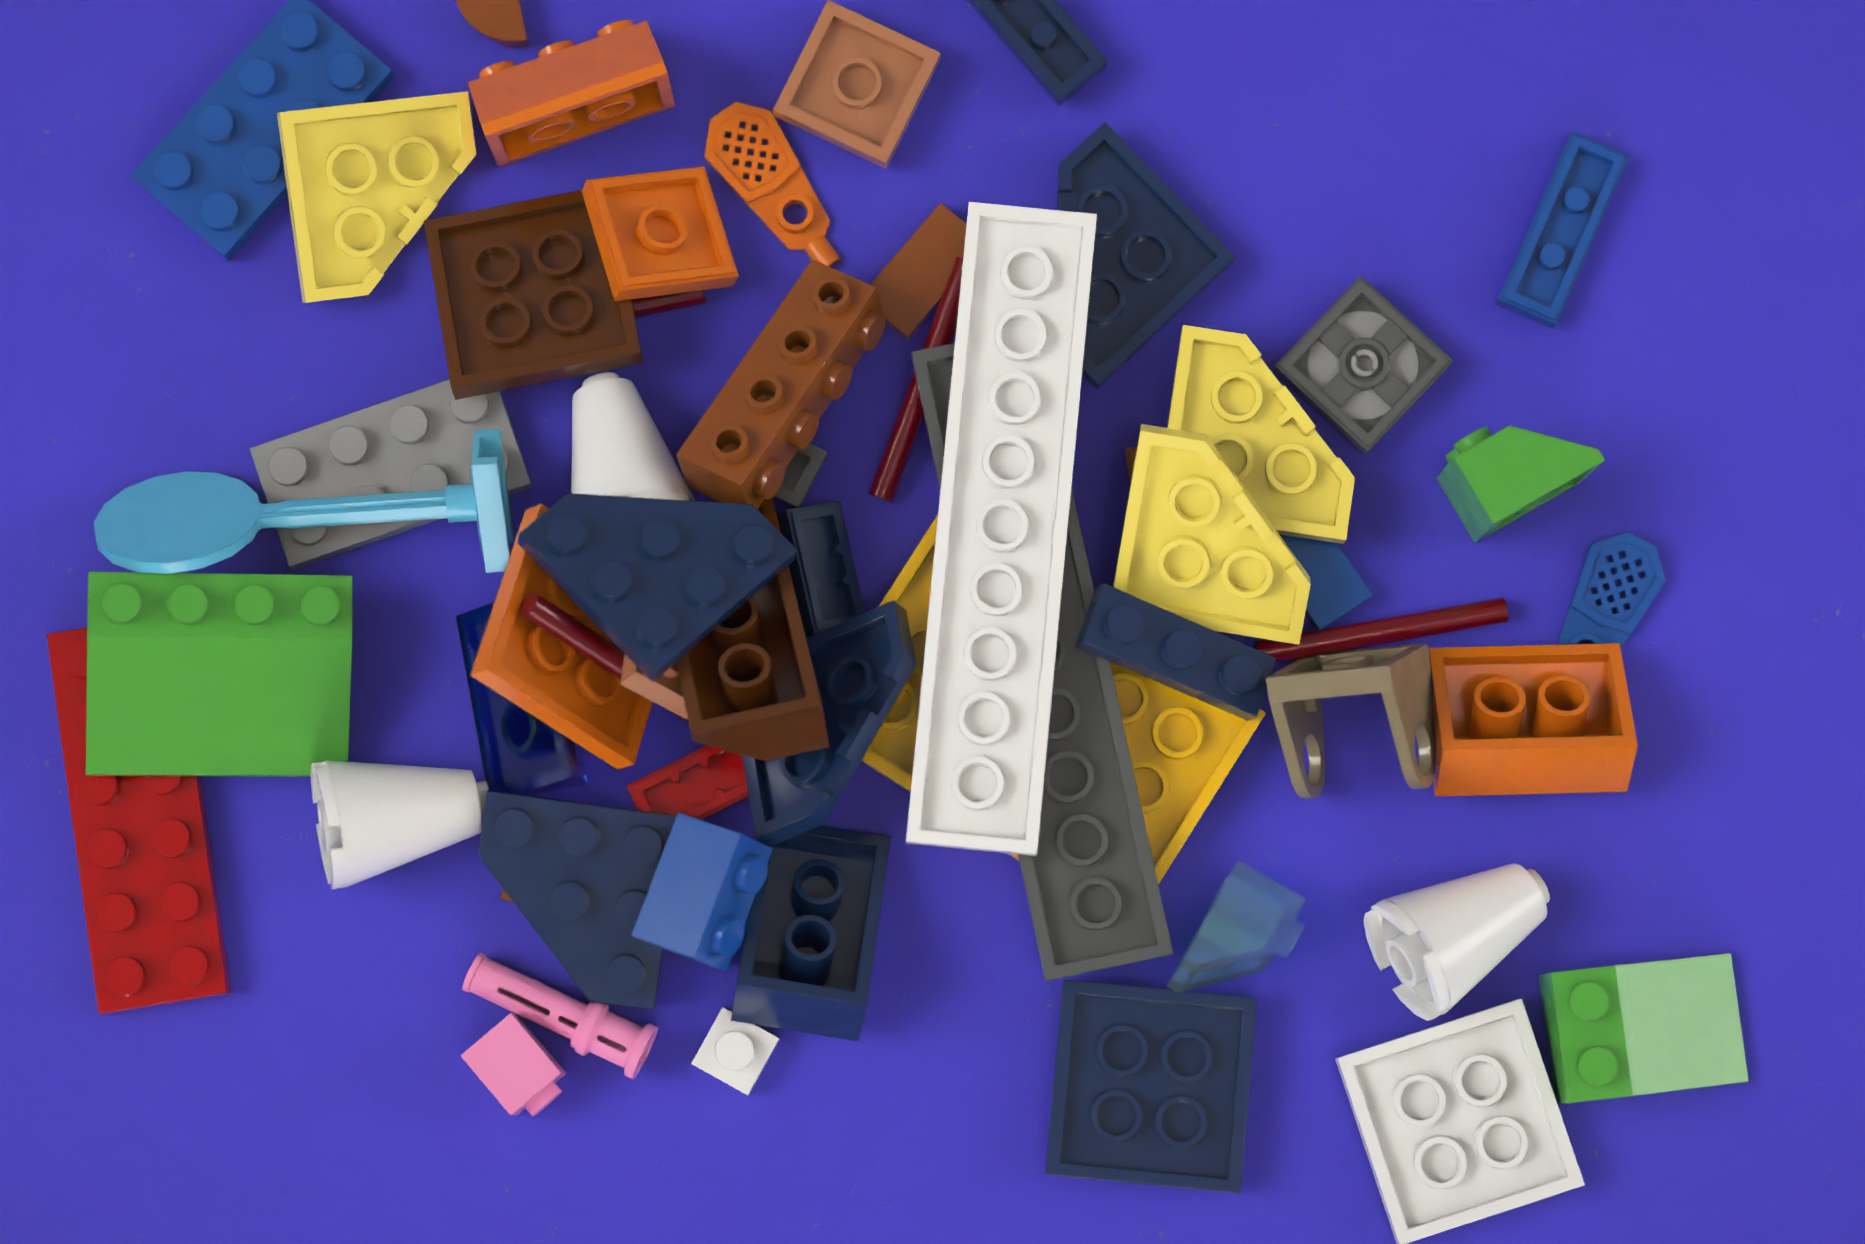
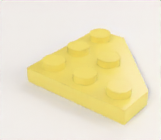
M468 91L277 113L302 302L309 303L365 296L371 293L384 276L383 273L402 248L410 242L423 225L424 220L436 208L438 201L457 176L462 174L476 155Z
M1183 325L1167 428L1205 434L1278 534L1344 544L1347 539L1355 482L1353 474L1341 458H1337L1315 430V424L1285 385L1282 386L1262 360L1261 353L1246 334Z
M1141 424L1113 587L1213 631L1299 645L1311 586L1309 574L1205 434Z

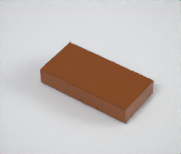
M942 203L935 208L870 284L877 287L885 323L907 341L937 308L956 258H963L967 224Z

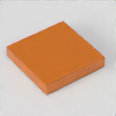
M705 166L586 180L581 192L614 301L734 286L739 274Z

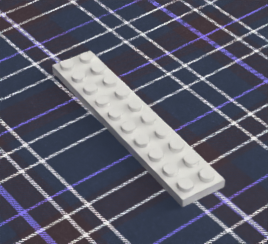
M969 202L906 836V843L1030 856L1037 855L1097 214Z

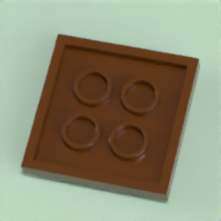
M581 190L424 220L451 390L455 400L644 363L632 299L614 301Z

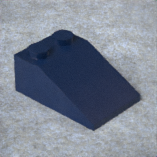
M821 825L770 847L773 849L767 863V877L762 888L756 893L748 913L731 1021L859 1041L868 1002L891 837Z

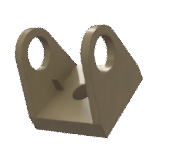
M1427 643L1342 651L1298 659L1266 677L1269 704L1290 779L1296 794L1301 799L1318 798L1323 791L1325 782V745L1322 698L1382 693L1401 769L1408 786L1411 789H1426L1431 786L1435 773V740L1431 665ZM1415 735L1418 742L1419 765L1415 753ZM1304 743L1306 744L1309 759L1308 777L1304 765Z

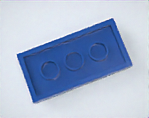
M289 0L130 176L216 252L229 261L288 195L277 113L372 102L395 76L388 66L310 0Z

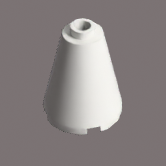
M612 372L595 374L585 379L582 387L572 397L571 493L695 501L634 383L628 379L619 378L618 374Z
M332 760L311 763L313 804L317 803L319 823L316 824L326 878L328 884H331V889L349 887L481 833L486 792L489 789L486 781H475L472 770Z
M1512 863L1379 900L1370 907L1372 910L1364 915L1366 939L1380 971L1392 966L1402 982L1401 985L1392 989L1400 1001L1415 1015L1430 1021L1446 1014L1546 919V904L1550 901V895L1545 882L1533 869L1526 870L1519 864Z

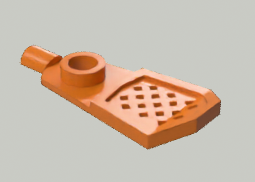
M734 102L712 117L709 122L704 155L705 160L789 251L805 250L811 260H816L829 267L842 260L825 237L830 225V219L803 172L772 111ZM740 124H744L745 129L740 128ZM758 127V131H752V128ZM726 134H730V135H731V139H730V138H726L725 135H726ZM738 137H744L743 141H738ZM750 139H756V142L750 143ZM763 141H767L768 145H762ZM729 147V151H724L723 148ZM736 149H741V153H736ZM748 151H753V155H748ZM765 153L766 157H760V154ZM773 155H777L778 160L772 159ZM734 161H739V165H733ZM746 163H751V167H745ZM758 165H763L764 168L758 169ZM775 167L776 172L770 171V168ZM744 175H749V180L743 179ZM756 177H761V182L756 181ZM793 204L803 206L807 210L806 219L800 224L788 223L783 217V213L788 206Z

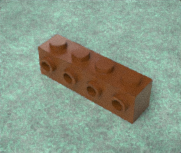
M812 259L676 454L688 488L720 503L753 505L757 510L764 499H771L778 492L783 482L787 465L798 449L803 450L812 442L818 429L819 418L832 399L838 400L846 392L852 378V370L864 352L872 351L882 338L885 329V318L877 287Z

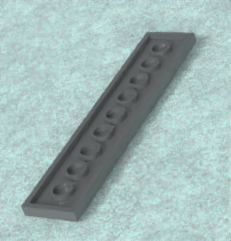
M955 343L911 352L940 490ZM1072 487L1037 855L1018 854L1045 982L1173 954L1110 661L1075 647L1094 595V588Z

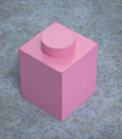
M510 1013L461 1055L511 1116L518 1115L526 1109L533 1117L562 1093L556 1082L566 1074L565 1070L517 1014Z

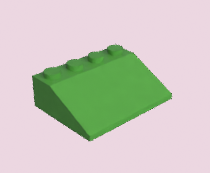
M88 572L86 776L311 777V763L323 762L324 760L348 762L352 662V576Z

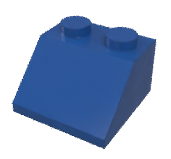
M678 812L631 936L695 962L727 972L732 956L742 944L745 932L744 924L754 897L765 883L768 873L767 863L773 848L738 832Z

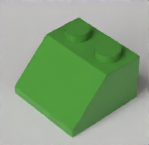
M1510 425L1492 435L1489 428L1484 426L1453 445L1455 449L1445 455L1448 464L1436 479L1474 543L1581 483L1605 459L1599 449Z

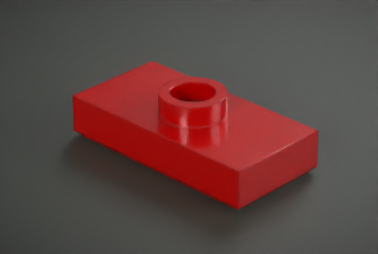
M708 745L626 785L638 810L675 815L679 812L702 821L749 798L742 755Z

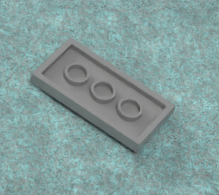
M450 379L249 448L267 502L278 503L298 499L446 490V485L470 484L474 430L500 429L509 495L533 487L501 392L455 400L451 390ZM440 519L276 529L288 565L292 570H296Z

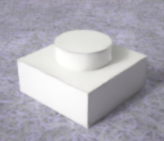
M722 1007L691 1064L749 1095L780 1038L754 1024L731 1021L732 1012Z

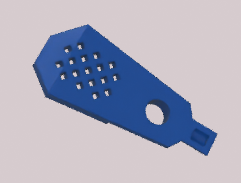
M1626 531L1589 546L1556 645L1588 642L1590 644L1620 643V647H1623L1666 581L1655 544ZM1623 552L1624 557L1620 559L1619 553ZM1610 557L1612 562L1608 563L1606 558ZM1639 560L1640 565L1636 567L1635 561ZM1625 564H1626L1628 570H1625V571H1624L1622 565H1625ZM1613 568H1614L1615 571H1616V574H1613V575H1612L1610 569H1613ZM1603 572L1604 578L1600 579L1598 573ZM1643 572L1644 578L1640 579L1638 573ZM1631 576L1632 582L1628 583L1627 577ZM1619 580L1620 586L1616 587L1615 581ZM1607 584L1608 590H1604L1603 585ZM1595 588L1596 594H1592L1591 589ZM1635 588L1636 594H1632L1631 589ZM1623 592L1625 597L1620 598L1619 593ZM1611 596L1613 601L1608 602L1607 597ZM1599 600L1601 605L1597 606L1595 601ZM1627 604L1629 609L1625 610L1623 605ZM1616 608L1617 613L1613 614L1611 609Z

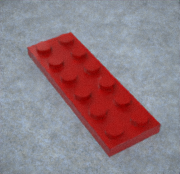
M87 627L46 634L99 1014H110L231 994L201 776H86Z

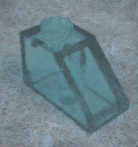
M1237 861L1221 884L1171 976L1167 987L1176 992L1186 991L1263 972L1276 954L1286 959L1305 927L1304 924L1295 919L1306 899L1244 863Z

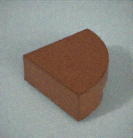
M456 0L465 21L481 35L507 47L529 46L520 0Z

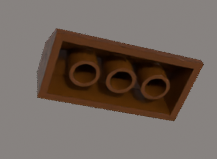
M764 499L758 511L780 532L773 499ZM787 566L676 662L694 742L762 761L829 747L822 703L789 566Z

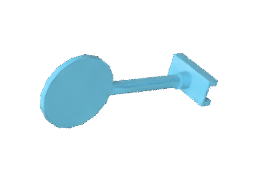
M500 429L474 430L470 470L471 483L446 485V490L298 499L262 504L259 502L258 494L242 480L220 473L185 471L152 477L125 488L103 505L94 520L97 548L114 565L138 573L172 574L205 568L229 558L250 543L257 532L264 528L293 529L448 518L449 523L476 521L486 573L505 572L511 554L509 543H514V531Z

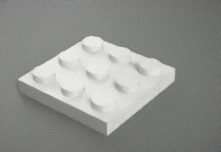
M1522 998L1335 1058L1396 1244H1407L1585 1185Z

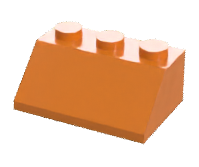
M621 20L611 23L598 31L597 38L577 45L571 40L553 43L538 52L539 58L516 66L513 61L495 63L479 72L480 78L467 82L485 138L498 167L674 107L675 101L668 72L647 20L634 24L632 20Z
M1620 643L1428 648L1431 665L1435 740V773L1433 779L1435 796L1627 792L1638 743Z

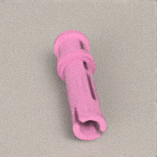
M483 953L478 954L473 961L462 986V990L467 993L471 992L522 1018L571 1039L570 1047L575 1049V1053L586 1056L591 1052L624 1068V1076L630 1079H635L640 1072L658 1032V1027L648 1023L642 1027L610 1012L609 1004L591 1001L587 1005L536 979H532L489 959Z

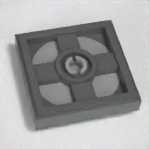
M1359 276L1274 366L1273 371L1366 455L1453 363V360L1362 276Z

